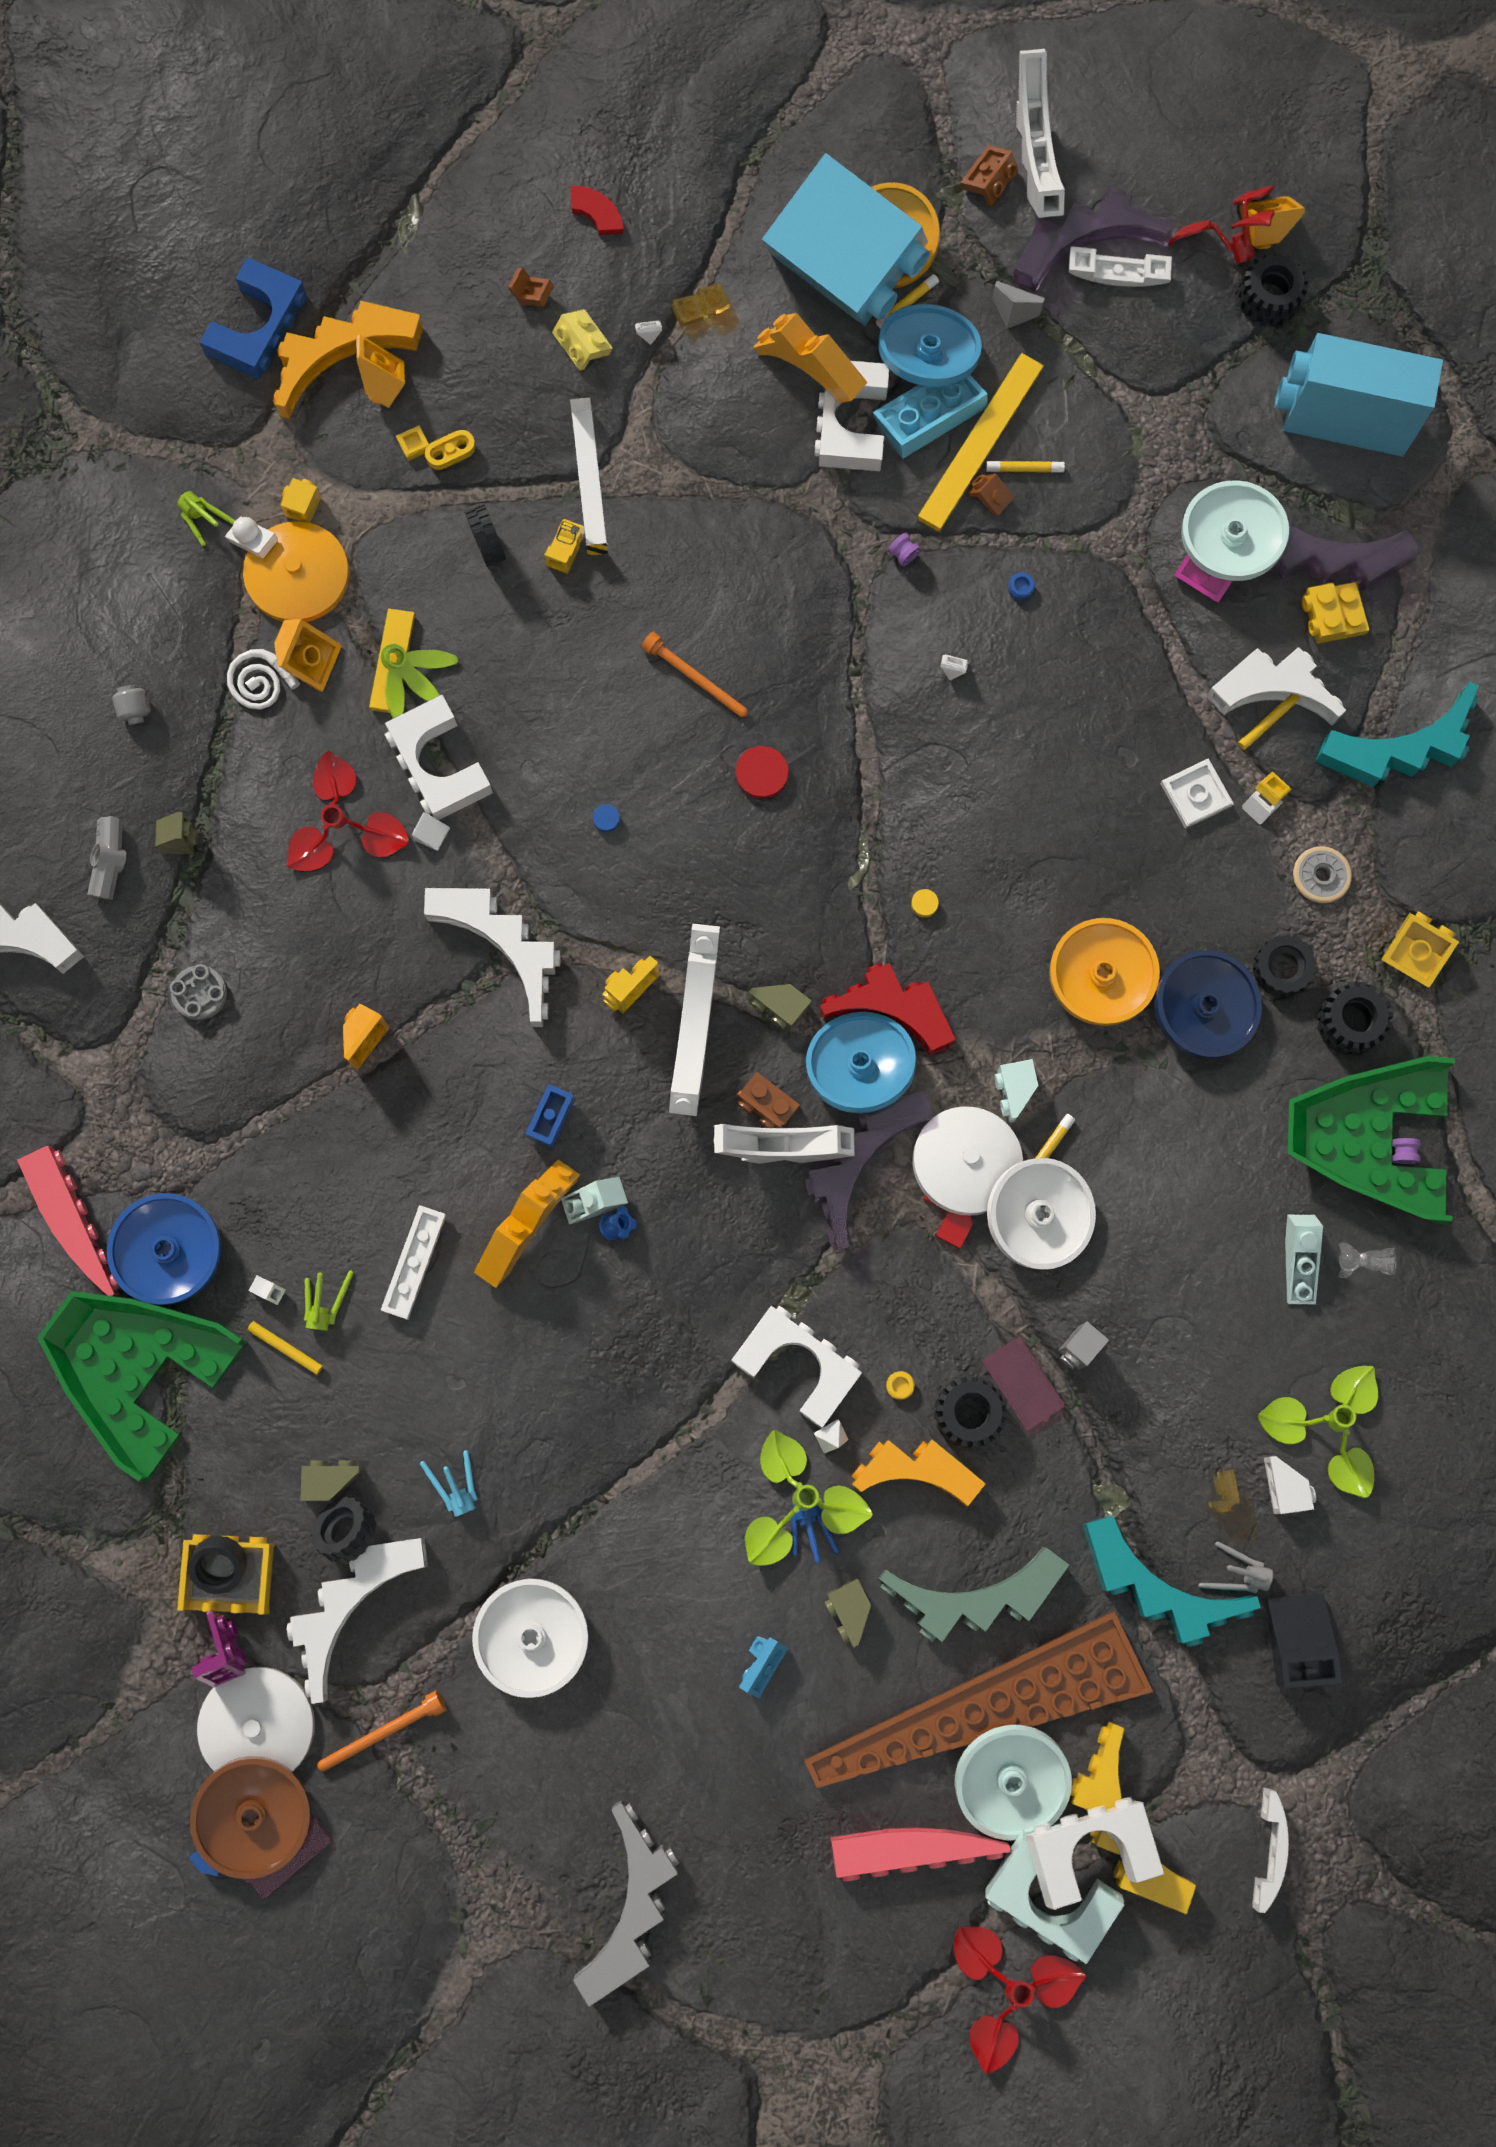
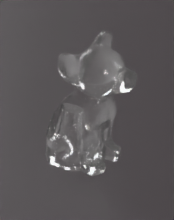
M1345 1242L1339 1243V1248L1342 1251L1339 1255V1264L1341 1266L1340 1278L1349 1277L1358 1267L1381 1271L1385 1275H1396L1397 1258L1395 1247L1385 1248L1382 1251L1370 1250L1360 1254L1352 1245Z

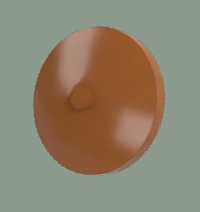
M251 1756L227 1762L205 1779L195 1796L190 1815V1830L193 1843L203 1860L223 1875L237 1879H255L270 1875L289 1863L304 1843L310 1821L308 1796L296 1774L278 1761L265 1757Z

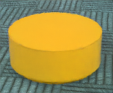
M919 890L912 898L911 908L919 917H930L938 908V897L931 890Z
M903 1371L893 1373L886 1382L888 1394L896 1400L908 1398L913 1393L915 1387L913 1378Z

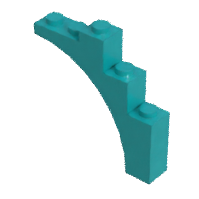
M1469 681L1459 693L1452 708L1432 725L1413 734L1390 739H1366L1352 737L1331 730L1325 738L1315 762L1372 787L1380 780L1384 781L1390 768L1413 777L1419 770L1423 771L1426 768L1430 758L1452 767L1458 760L1463 761L1469 750V746L1466 745L1469 735L1463 732L1469 722V719L1466 718L1469 710L1472 711L1479 699V696L1475 695L1479 685Z
M1114 1516L1082 1524L1102 1591H1111L1112 1595L1128 1591L1127 1586L1130 1585L1139 1615L1141 1617H1148L1149 1621L1166 1617L1165 1611H1168L1177 1642L1186 1643L1187 1647L1203 1643V1637L1210 1636L1207 1627L1208 1623L1210 1627H1217L1226 1624V1618L1236 1615L1237 1619H1244L1253 1616V1610L1261 1608L1257 1596H1246L1230 1600L1205 1599L1191 1596L1169 1586L1153 1575L1134 1556L1123 1539Z

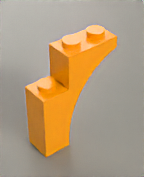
M889 1440L884 1445L879 1441L869 1453L873 1457L867 1466L861 1463L851 1476L855 1479L851 1485L859 1492L887 1480L911 1479L926 1482L948 1492L964 1506H969L986 1484L933 1440L929 1441L928 1444L923 1441L913 1453L917 1457L914 1461Z

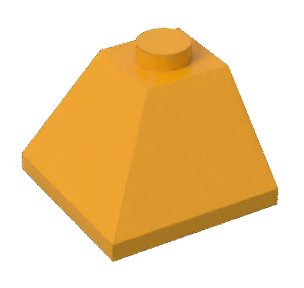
M1289 196L1250 202L1247 206L1248 217L1267 210L1275 211L1270 227L1249 226L1252 245L1257 249H1267L1271 247V244L1280 243L1304 215L1305 207ZM1240 203L1239 210L1241 218L1243 220V207L1242 203Z
M359 334L357 337V363L366 395L375 404H383L389 408L405 384L404 361Z
M302 619L284 620L274 643L278 667L317 691L323 692L342 645Z
M359 1004L356 1009L352 1008L349 1010L344 1018L345 1023L343 1025L344 1058L356 1071L359 1070L390 1028L380 1014L362 1004Z

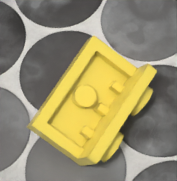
M585 309L562 314L553 330V335L579 370H584L592 359L608 356L613 349Z

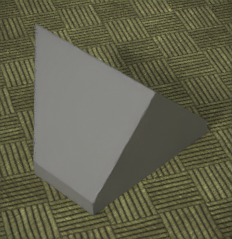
M999 281L995 284L992 297L1007 329L1040 316L1045 300L1043 297Z

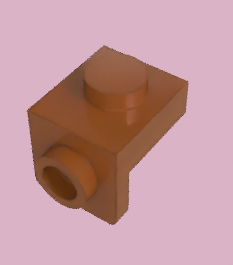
M519 267L508 286V289L520 304L544 307L554 288L550 279L530 277L524 268Z
M983 474L974 480L972 483L973 488L968 492L970 497H978L993 516H998L1015 498L997 474Z

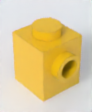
M292 478L290 485L286 486L282 493L281 508L284 515L296 521L310 523L321 500L317 486L306 479L300 481Z

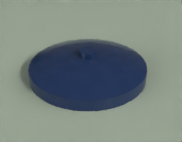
M1200 950L1180 957L1163 972L1154 995V1009L1162 1032L1175 1047L1194 1057L1215 1059L1238 1051L1252 1039L1261 1020L1262 999L1254 977L1242 963L1222 952Z

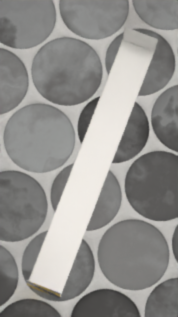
M590 398L572 399L570 403L587 555L608 554Z

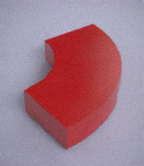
M570 186L573 214H581L591 219L597 227L598 235L624 234L623 222L619 211L605 195L588 187Z

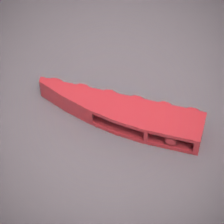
M47 1145L18 1159L17 1161L38 1209L61 1246L85 1275L107 1296L121 1298L119 1293L121 1287L117 1284L107 1266V1253L103 1248H99L96 1241L99 1239L98 1232L93 1224L89 1225L85 1215L88 1214L87 1207L82 1199L78 1200L74 1190H77V1185L73 1177L65 1172L63 1166L66 1165V1161L61 1151H56Z
M894 1828L830 1837L836 1877H842L843 1881L860 1879V1874L871 1873L872 1877L886 1876L889 1874L888 1870L899 1868L901 1873L913 1872L918 1870L917 1866L929 1864V1868H941L946 1866V1861L958 1860V1864H968L975 1862V1857L986 1856L987 1860L1000 1859L1004 1857V1853L1011 1852L1010 1846L1005 1841L947 1829Z

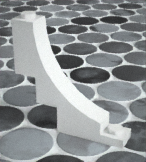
M692 924L669 1113L697 1116L714 994L720 927Z

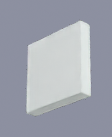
M1209 759L1168 777L1160 783L1185 829L1232 807L1234 804Z

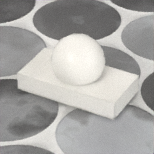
M249 517L238 518L225 535L229 542L262 559L279 539L275 533L257 525Z

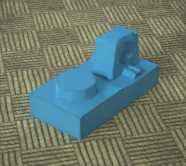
M757 1636L749 1649L757 1660L744 1672L739 1688L760 1698L789 1648L771 1637L766 1640Z

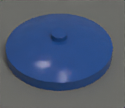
M171 1193L149 1195L128 1206L115 1221L107 1243L108 1265L117 1284L133 1298L152 1305H174L197 1295L213 1278L221 1257V1238L217 1225L211 1215L195 1201Z

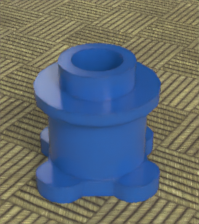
M620 1206L617 1208V1213L604 1214L600 1219L599 1227L602 1235L611 1241L619 1237L621 1239L628 1238L629 1232L637 1227V1223L628 1214V1209L625 1206Z

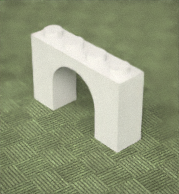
M851 361L868 382L855 398L886 400L889 368L882 363ZM825 389V393L820 392L818 408L823 409V417L818 416L816 432L821 433V440H816L814 455L819 456V466L880 471L884 436L858 434L844 429L838 423L834 414L842 403H839L828 390Z
M443 695L385 723L388 732L384 735L391 748L397 747L400 755L396 756L403 771L408 769L412 777L408 780L414 792H421L424 800L420 801L425 813L432 814L435 819L440 820L493 793L491 785L478 762L447 777L430 775L420 767L419 756L424 745L434 737L457 727L455 718Z
M771 1306L732 1358L731 1362L754 1379L771 1354L780 1347L799 1345L808 1349L819 1363L820 1380L799 1413L822 1428L862 1372L858 1370L860 1365L848 1356L843 1359L835 1353L837 1348L827 1340L818 1341L812 1336L815 1332L801 1322L799 1326L790 1320L792 1315L784 1308L778 1306L775 1309Z
M1131 1797L1123 1798L1114 1802L1115 1807L1106 1810L1104 1806L1094 1807L1087 1810V1816L1078 1818L1077 1814L1069 1815L1060 1819L1061 1824L1052 1827L1050 1823L1040 1824L1033 1827L1034 1832L1026 1834L1046 1907L1057 1909L1082 1901L1072 1868V1853L1079 1839L1091 1831L1102 1830L1115 1841L1128 1881L1138 1883L1164 1874L1143 1802L1132 1801Z

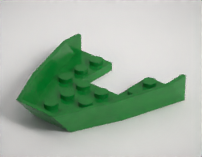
M1426 1056L1346 1076L1290 1099L1288 1154L1342 1186L1440 1225L1452 1222L1453 1216L1446 1215V1170L1392 1166L1393 1114L1441 1118L1447 1116L1448 1067L1455 1064V1058Z
M75 1291L70 1292L37 1337L66 1396L114 1464L138 1482L149 1481L181 1436L136 1404L166 1361L171 1358L206 1384L215 1388L248 1343V1341L219 1323L134 1299Z

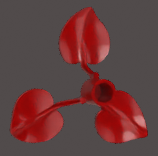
M1274 186L1249 191L1233 200V205L1242 203L1243 220L1231 225V228L1242 227L1243 232L1233 235L1231 237L1232 242L1227 240L1215 222L1211 223V220L1193 223L1180 229L1170 239L1169 247L1177 239L1197 234L1206 229H1213L1226 245L1227 251L1232 250L1235 263H1242L1254 258L1255 252L1249 235V226L1270 227L1275 211L1267 210L1248 217L1247 206L1252 200L1259 199L1265 195L1269 196Z
M326 751L318 761L313 775V788L316 795L325 801L335 798L333 802H330L321 811L324 833L322 835L317 828L310 826L298 829L290 839L287 867L297 871H314L326 866L334 854L333 845L325 840L329 835V829H340L345 824L365 831L362 836V845L369 854L375 857H387L404 848L409 842L408 835L404 826L388 813L377 812L371 814L367 820V827L347 819L346 813L336 805L340 801L339 796H348L353 792L357 782L356 773L346 761L337 757L332 752Z
M961 1926L957 1929L954 1938V1955L958 1967L966 1976L974 1980L982 1979L989 1970L1007 1985L1005 1996L1008 2002L1011 2003L1010 2007L999 2015L998 2020L992 2016H983L971 2027L969 2035L970 2046L982 2070L985 2073L998 2070L1012 2057L1017 2048V2028L1012 2023L1003 2022L1004 2018L1013 2011H1017L1018 2007L1029 2006L1034 1999V1991L1037 1999L1043 2005L1050 2008L1064 2006L1072 1999L1086 1975L1071 1961L1058 1956L1046 1955L1037 1959L1031 1966V1975L1035 1982L1028 1984L1020 1980L1011 1981L993 1967L1002 1957V1944L997 1935L983 1927Z

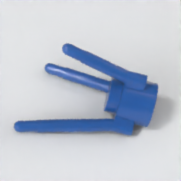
M815 1505L807 1511L799 1510L791 1518L792 1555L797 1556L799 1521L800 1526L806 1525L815 1563L819 1564L821 1560L812 1523L816 1522V1518L833 1552L837 1554L839 1549L831 1532L822 1523L821 1508Z

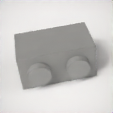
M1085 1322L1078 1326L1058 1350L1062 1355L1060 1359L1071 1369H1074V1367L1077 1369L1084 1368L1089 1365L1109 1340L1089 1322Z

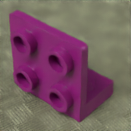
M211 1610L206 1612L218 1656H206L200 1660V1664L191 1667L195 1679L216 1687L246 1674L244 1668L246 1657L242 1648H238L236 1637L239 1634L235 1623Z

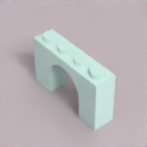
M1022 1830L1012 1845L1011 1852L1007 1853L986 1886V1899H988V1903L994 1909L1000 1912L1005 1910L1011 1914L1013 1920L1024 1928L1029 1926L1037 1931L1038 1936L1050 1945L1055 1943L1063 1948L1064 1954L1074 1961L1079 1959L1087 1964L1123 1908V1896L1097 1879L1081 1905L1073 1912L1062 1916L1044 1913L1034 1905L1028 1893L1030 1884L1037 1873L1026 1839V1834L1028 1833Z

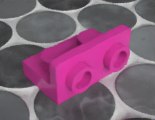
M1188 554L1174 574V576L1218 603L1232 583L1230 580L1220 579L1204 572L1190 559Z

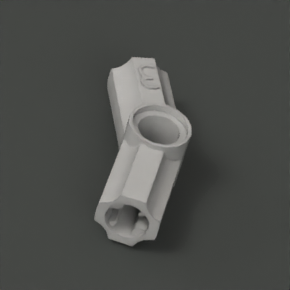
M100 817L97 820L96 844L92 849L90 857L93 870L87 895L113 900L118 873L123 870L126 862V851L122 849L123 822L117 817Z

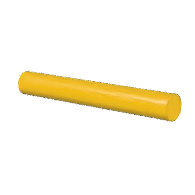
M1295 694L1289 695L1238 742V745L1245 751L1300 699V696Z
M254 1321L249 1325L247 1331L314 1374L318 1375L322 1370L323 1365Z

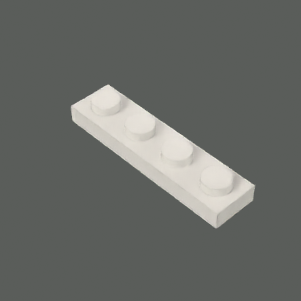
M419 1205L381 1311L409 1320L447 1216L446 1214Z

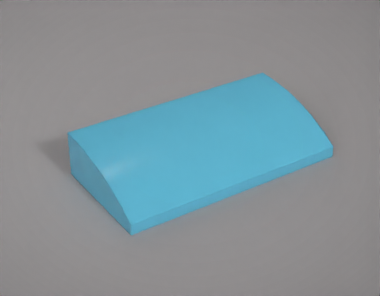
M969 375L957 383L946 386L918 385L874 411L873 416L898 454L905 458L986 409L988 397L983 388Z

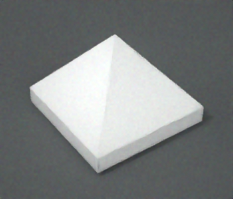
M660 321L636 323L635 329L637 334L651 345L662 331V325Z
M943 655L940 667L949 680H952L966 673L969 661Z
M839 1419L814 1432L824 1453L837 1449L848 1441Z

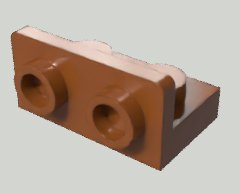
M988 145L960 182L963 190L983 195L986 204L993 206L1018 172L1013 152Z
M758 1072L754 1074L742 1091L740 1090L737 1093L738 1106L748 1114H751L753 1111L761 1117L759 1122L766 1128H783L800 1107L796 1101Z

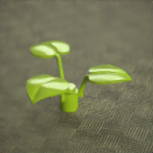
M1359 1366L1348 1369L1333 1380L1331 1396L1336 1402L1343 1405L1336 1407L1329 1415L1305 1421L1306 1410L1298 1400L1290 1397L1274 1400L1258 1414L1259 1422L1264 1431L1274 1440L1283 1444L1292 1445L1303 1441L1306 1436L1305 1426H1312L1323 1422H1328L1332 1430L1342 1432L1341 1455L1333 1457L1328 1465L1330 1481L1336 1488L1345 1493L1362 1498L1370 1496L1374 1486L1372 1461L1369 1455L1361 1448H1352L1346 1453V1444L1350 1434L1348 1428L1355 1423L1356 1414L1370 1412L1378 1401V1387L1373 1366Z
M773 1430L763 1444L760 1466L765 1477L771 1482L779 1483L786 1478L790 1484L796 1487L797 1490L792 1497L795 1507L778 1525L770 1517H761L752 1521L745 1533L747 1559L750 1564L757 1566L776 1563L789 1553L793 1538L788 1531L782 1528L799 1510L807 1511L816 1504L820 1508H824L821 1513L822 1523L829 1531L835 1534L849 1533L873 1515L864 1499L847 1487L833 1486L828 1488L824 1493V1503H822L815 1487L811 1485L803 1486L802 1483L795 1481L791 1476H798L805 1469L807 1462L806 1453L797 1441L777 1430Z

